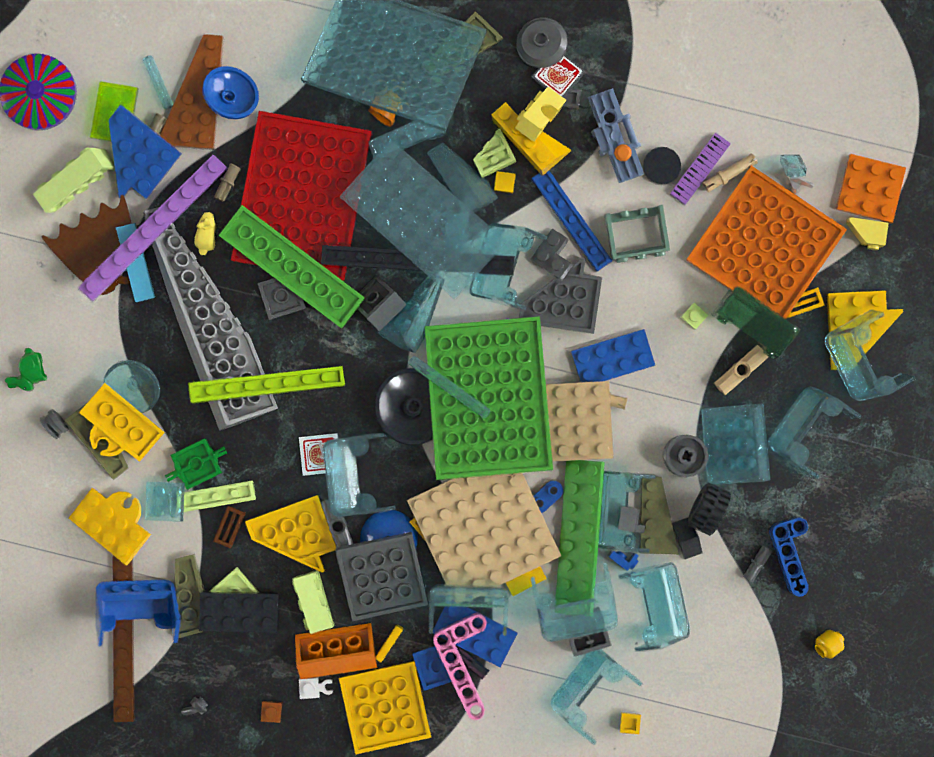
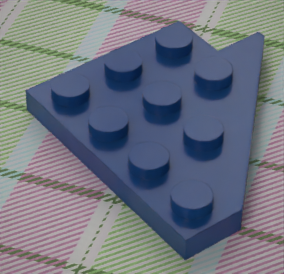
M120 105L109 119L119 198L121 195L125 197L128 191L133 188L147 199L182 153L123 105Z

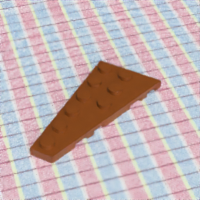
M203 34L160 135L173 147L215 149L217 114L207 105L203 97L202 86L209 72L221 67L224 39L221 35Z

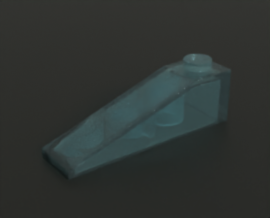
M444 143L427 152L465 218L498 199L490 183L484 177L481 178L476 170Z
M429 275L414 290V296L408 302L404 300L407 305L382 330L378 331V334L401 349L416 353L426 337L425 326L430 325L445 280L441 277Z

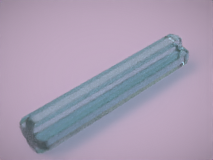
M151 55L144 57L143 62L165 110L172 108V100Z

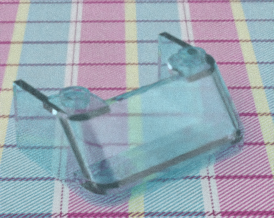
M492 223L486 230L480 254L515 256V270L520 251H528L533 245L534 238L547 240L548 236L527 227ZM473 274L469 288L472 296L507 307L522 310L527 308V306L515 302L517 299L516 290L510 288L512 276Z
M872 309L829 332L825 337L826 347L850 396L857 401L889 395L915 381L914 376L900 373L893 378L887 375L876 378L862 345L871 339L872 333L869 324L885 315L884 312Z
M807 387L801 392L769 438L768 446L774 453L811 479H818L820 476L804 465L809 458V451L800 442L821 412L833 417L839 415L842 411L852 419H860L862 415L838 398L816 387Z
M385 433L331 439L325 442L323 455L330 510L333 515L344 517L395 509V505L377 508L375 498L368 493L360 494L355 456L364 455L368 451V439L386 437Z
M604 471L598 548L623 552L649 553L650 549L636 547V536L633 532L620 530L618 526L621 506L628 507L629 492L638 491L641 478L655 479V475Z
M673 562L635 569L619 575V579L630 578L635 588H642L650 625L645 627L642 634L645 644L635 647V652L662 649L689 637L690 625L678 570Z
M603 563L605 581L596 584L594 587L595 598L556 605L554 596L549 593L538 594L535 578L531 577L542 637L546 641H557L608 631L617 626L618 615L607 563Z
M433 585L430 590L429 633H433L434 606L503 608V636H507L509 605L507 589L498 585Z
M599 649L585 654L552 696L551 706L572 728L595 745V737L583 728L587 722V716L579 708L603 677L609 682L615 683L620 681L624 675H627L639 686L643 683L603 649Z

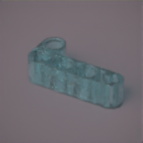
M430 114L374 138L368 143L373 159L377 161L427 139L434 140L440 138L447 133L440 115Z

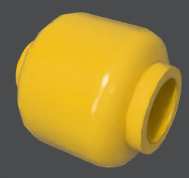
M827 630L816 638L815 649L821 657L832 659L843 651L844 638L839 632Z

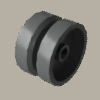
M680 435L668 441L664 447L663 460L667 469L673 474L682 477H692L702 472L707 465L708 451L703 441L696 436ZM684 452L688 454L687 459H682Z

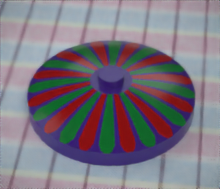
M29 54L18 58L5 70L0 81V102L5 113L15 123L30 130H47L61 124L70 115L76 102L77 88L72 73L61 61L46 54Z

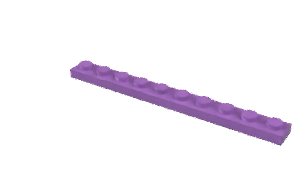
M212 155L78 287V290L93 303L227 170V167Z

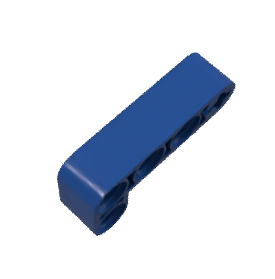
M793 517L773 524L770 527L769 534L787 588L791 594L800 597L808 592V584L792 538L805 534L808 530V523L803 518ZM796 521H800L802 524V528L799 531L794 530V523ZM778 527H782L784 530L781 537H777L775 534ZM788 545L790 552L784 556L781 552L782 547ZM795 564V572L789 574L788 566ZM796 582L802 585L799 587V591L794 589L797 586Z

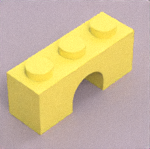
M549 87L544 92L539 91L534 101H531L526 107V111L523 110L518 116L517 120L519 122L515 128L534 142L542 133L547 123L551 122L559 113L566 99Z

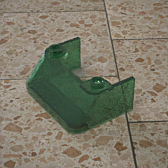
M739 286L728 290L711 314L713 317L717 316L716 319L722 324H733L760 343L764 349L763 353L772 359L779 358L800 332L796 326Z

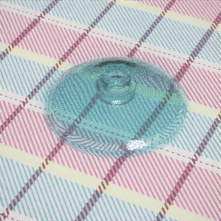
M132 360L119 361L113 364L104 376V383L141 413L152 409L159 399L160 385L158 379L142 363Z

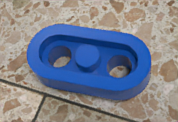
M549 481L533 495L535 501H543V506L539 507L541 513L545 512L562 496L563 487L557 481ZM551 487L557 488L556 494H551Z

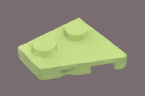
M501 129L495 132L496 134L485 144L483 150L473 159L481 178L516 162Z

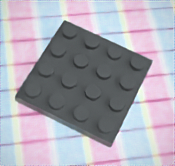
M412 532L336 548L352 621L428 605Z

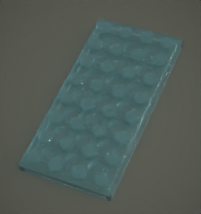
M392 139L340 195L343 201L454 300L506 243L499 234Z

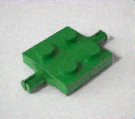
M205 438L170 455L174 462L175 470L165 474V477L168 478V482L179 477L186 489H191L222 473L218 464V458L228 454L227 450L223 446L214 451L210 448Z

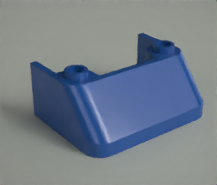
M171 581L101 582L96 586V633L98 646H102L103 633L115 628L116 620L154 619L155 625L158 628L171 629L173 643L178 642L180 615L175 586Z

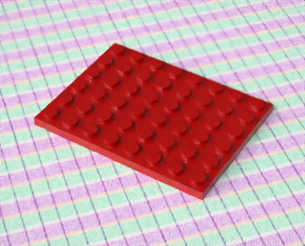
M259 111L241 206L246 207L320 264L322 245L351 247L372 131ZM233 247L231 261L258 266ZM322 265L339 279L345 281L347 267Z

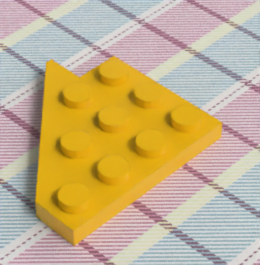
M318 495L245 521L251 540L320 572H325L320 556L337 548Z

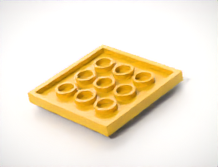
M415 661L339 677L355 754L431 738Z

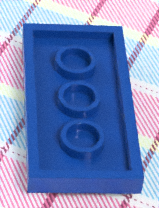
M645 329L571 351L580 383L607 381L656 366Z
M449 598L432 633L435 634L438 630L479 612L463 604L456 606L454 600ZM484 615L486 619L485 629L455 645L501 668L518 632ZM477 617L473 619L472 624L475 627H480L483 624V620ZM457 626L454 631L457 635L461 636L466 630L463 626ZM439 635V637L448 641V637L446 635Z

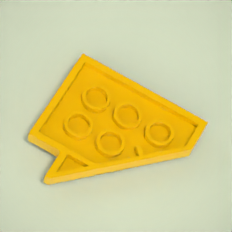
M886 291L827 294L831 370L852 369L903 313V309L887 310Z

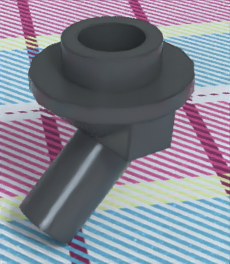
M195 696L190 702L192 706L182 708L181 713L182 715H190L199 712L202 715L208 711L206 708L208 704L201 696L199 698Z

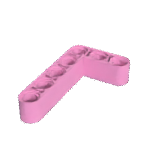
M481 613L471 614L438 630L434 635L436 649L468 716L473 720H479L483 717L485 712L484 704L455 644L485 629L486 619ZM481 618L483 620L482 626H473V619ZM457 626L465 628L466 631L463 635L459 636L455 633L454 630ZM439 635H446L448 641L445 644H440L437 641ZM448 652H453L456 655V659L448 661L445 655ZM456 670H462L465 673L462 679L454 677L453 674ZM467 687L473 690L472 695L468 697L462 694V690ZM474 705L480 706V713L473 714L470 711L471 707Z

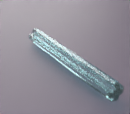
M416 356L410 359L409 365L481 417H488L491 411L485 405Z

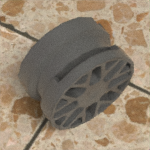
M54 409L48 411V415L40 418L43 427L55 439L61 437V433H66L69 430L68 425L64 423V419Z

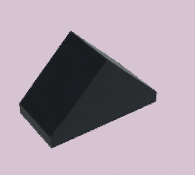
M688 517L673 522V530L684 559L702 554L699 535L696 529L688 526Z

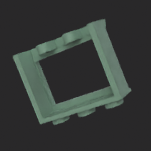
M663 205L604 215L611 259L616 260L617 263L627 262L630 257H635L636 260L646 259L649 254H654V257L665 256V252L670 251ZM651 216L658 217L661 246L616 253L612 223Z

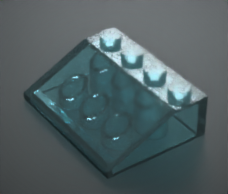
M764 404L701 409L704 444L708 451L706 465L708 482L719 485L769 481L770 469Z

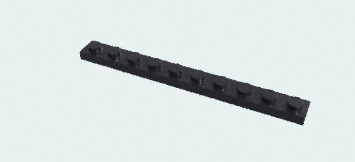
M322 245L321 265L499 276H514L515 256Z

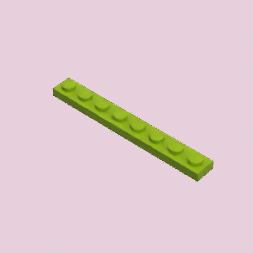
M339 366L189 383L188 387L190 402L199 403L341 387L345 385L343 367Z

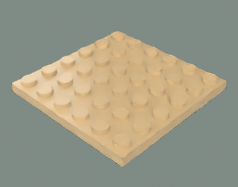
M523 473L451 479L407 500L456 606L561 557Z

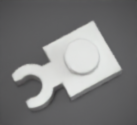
M319 677L299 678L300 699L319 698L320 692L327 695L332 694L333 690L325 688L327 683H332V679H326L319 683Z

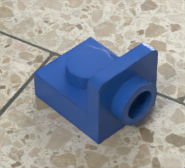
M611 550L607 555L626 571L629 568L633 570L639 562L637 560L639 555L633 553L628 561L625 560L627 556L619 550L617 552Z

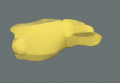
M205 212L197 225L198 229L194 243L201 255H206L207 251L213 250L215 246L216 223L213 214L210 212Z

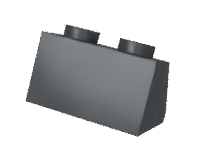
M376 275L359 292L365 299L357 310L380 331L407 304Z

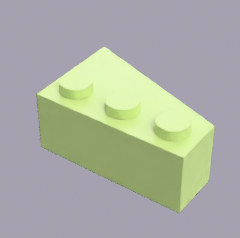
M316 570L293 578L294 590L299 597V608L305 616L303 621L306 630L309 629L311 634L332 628L334 623L319 571Z

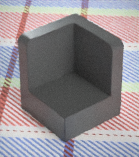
M621 506L618 529L644 533L645 525L638 524L640 510Z

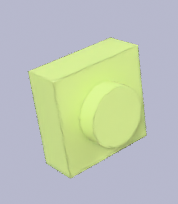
M693 303L681 318L696 330L708 314Z

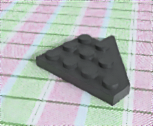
M582 258L571 267L563 280L556 277L522 302L519 318L540 316L542 327L594 334L602 277L584 274L586 258Z

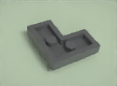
M552 228L530 260L558 279L563 280L573 266L571 262L559 255L569 239Z

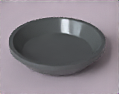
M537 18L531 20L522 27L517 36V51L521 59L532 67H551L557 64L566 54L568 48L567 33L563 26L553 19Z

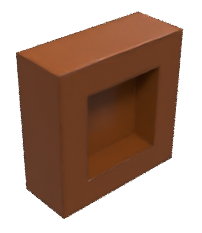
M263 701L261 722L280 723L282 702Z

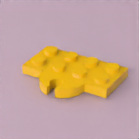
M106 383L101 386L79 412L94 424L90 432V442L93 449L97 447L99 440L106 439L108 441L109 447L100 453L103 456H115L125 450L140 462L165 433Z
M91 488L69 516V519L122 563L128 565L151 536L147 530L137 523L141 517L140 502L137 498H134L132 505L129 508H125L124 501L130 498L132 494L119 491L106 498L96 489Z

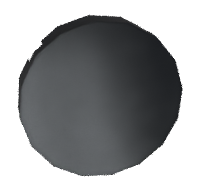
M657 147L646 155L643 161V171L650 182L656 185H667L678 177L681 171V161L674 150L668 147Z

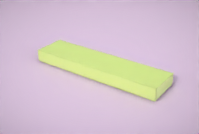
M253 481L176 494L179 513L256 500Z

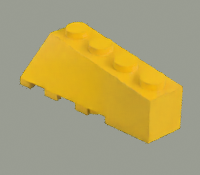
M506 102L491 114L492 121L542 176L571 152L569 148L543 131L534 142L518 131L515 127L519 122L517 120L519 115Z

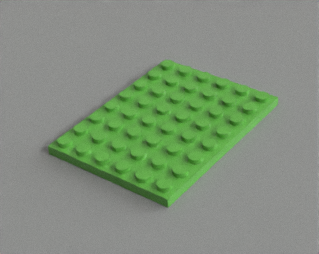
M540 316L425 326L436 480L553 471Z

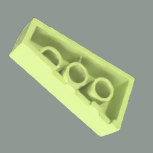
M85 148L80 152V156L77 159H72L66 163V168L55 172L51 176V180L37 187L38 190L33 195L46 213L56 212L75 198L74 194L77 195L89 189V183L103 179L105 177L103 173L108 170H115L114 160L106 149Z

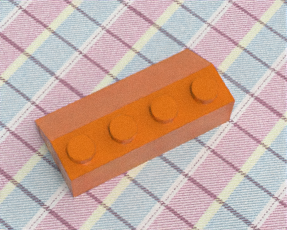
M371 623L323 630L311 634L295 635L296 665L300 679L377 668Z

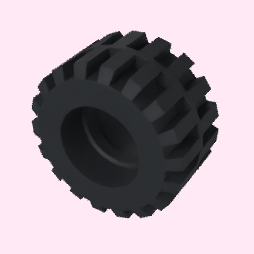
M710 482L704 485L691 508L688 526L711 536L718 529L726 514L731 493Z

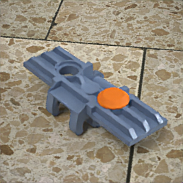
M613 88L588 97L598 128L591 131L592 136L597 138L600 147L598 151L600 157L606 154L609 155L618 183L644 175L635 150L641 147V143H638L630 121V114L622 115ZM612 113L615 117L614 122L607 123L604 120V115ZM620 122L624 124L631 143L629 145H625L618 126Z

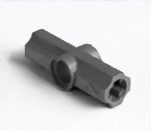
M337 497L320 502L336 547L354 544ZM336 521H340L343 524L341 532H336L333 528Z

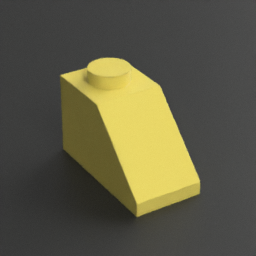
M853 217L846 220V225L861 245L867 246V249L879 250V248L886 245L888 223Z

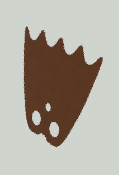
M121 195L119 205L116 208H110L106 204L100 203L99 214L95 218L80 213L79 224L75 228H70L61 223L59 225V236L55 239L44 235L41 236L53 253L82 282L121 246L116 227L132 224L125 197ZM120 275L101 295L113 292L119 284L130 283L129 276L123 277Z

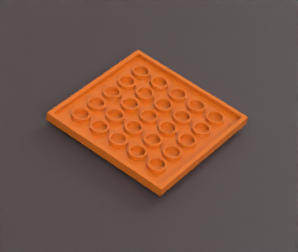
M751 165L686 261L782 325L847 229Z

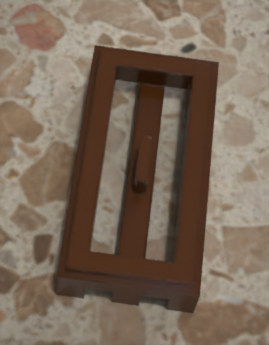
M228 505L213 542L232 548L246 512ZM232 511L233 515L222 540H219L228 515ZM237 514H239L240 517L235 526L229 543H227L226 541L233 526V523L235 521V518Z

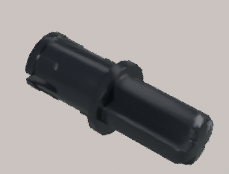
M459 647V654L467 670L470 669L483 680L490 670L477 661V657H472L463 648Z

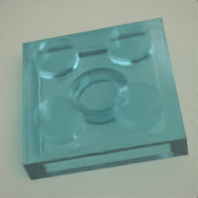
M148 481L146 483L145 520L183 522L185 483Z

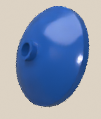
M230 66L215 68L209 72L203 82L202 92L207 105L216 114L224 118H245L258 105L259 92L255 82L247 73L238 68Z
M382 510L370 516L364 523L360 542L384 538L388 535L393 536L412 532L416 548L418 534L417 530L411 525V519L407 515L396 510Z

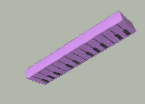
M715 133L671 191L670 195L686 205L731 143Z

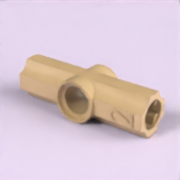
M756 345L714 382L718 390L724 395L728 394L768 358L766 352ZM739 365H743L745 367L746 371L744 375H739L737 373V367Z

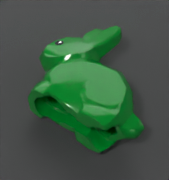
M25 348V354L20 358L18 364L21 375L18 377H7L5 382L8 388L19 387L24 391L31 392L34 389L33 384L46 381L47 375L44 373L41 353H36L31 348Z

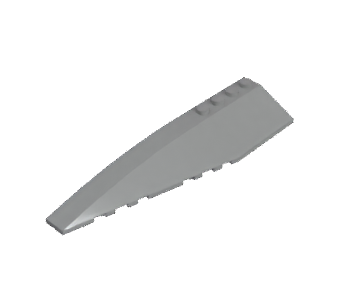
M159 207L144 211L143 214L145 221ZM172 223L152 245L176 318L200 381L265 375L251 337L247 332L245 333L237 317H234L230 311V306L219 295V290L204 268L200 267L196 261V256L193 252H190L185 244V240L182 236H179L175 230V225ZM273 394L208 401L219 430L238 425L278 409Z

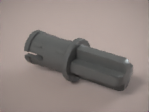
M763 545L754 560L751 559L752 563L743 577L753 583L761 569H764L763 566L771 555L772 550Z

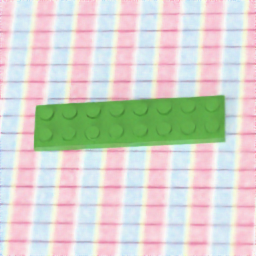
M243 205L219 234L226 242L341 329L365 299V297Z
M586 460L566 461L559 547L561 557L558 560L554 613L593 617L605 462Z

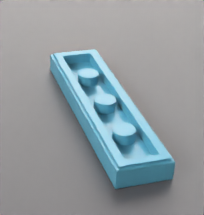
M136 223L116 227L120 245L137 230ZM142 253L127 268L135 302L155 298L144 253Z

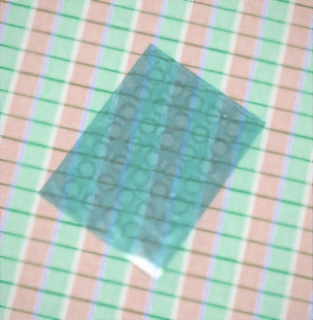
M336 0L301 77V81L446 132L486 36L487 29L401 0Z

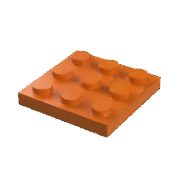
M850 154L836 210L890 224L893 223L906 167Z

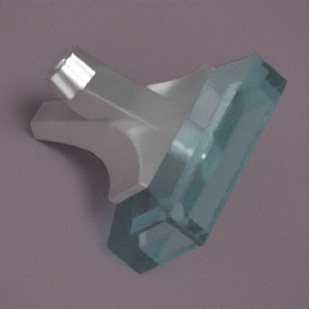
M800 154L781 155L780 163L790 179L792 185L791 192L794 194L799 193V184L813 188L814 184L802 178L806 176L807 168Z

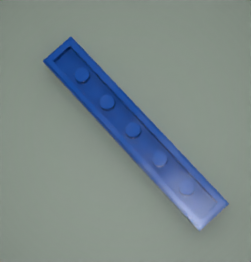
M548 171L543 176L540 173L534 176L532 181L595 271L598 272L610 264L612 259L552 173Z

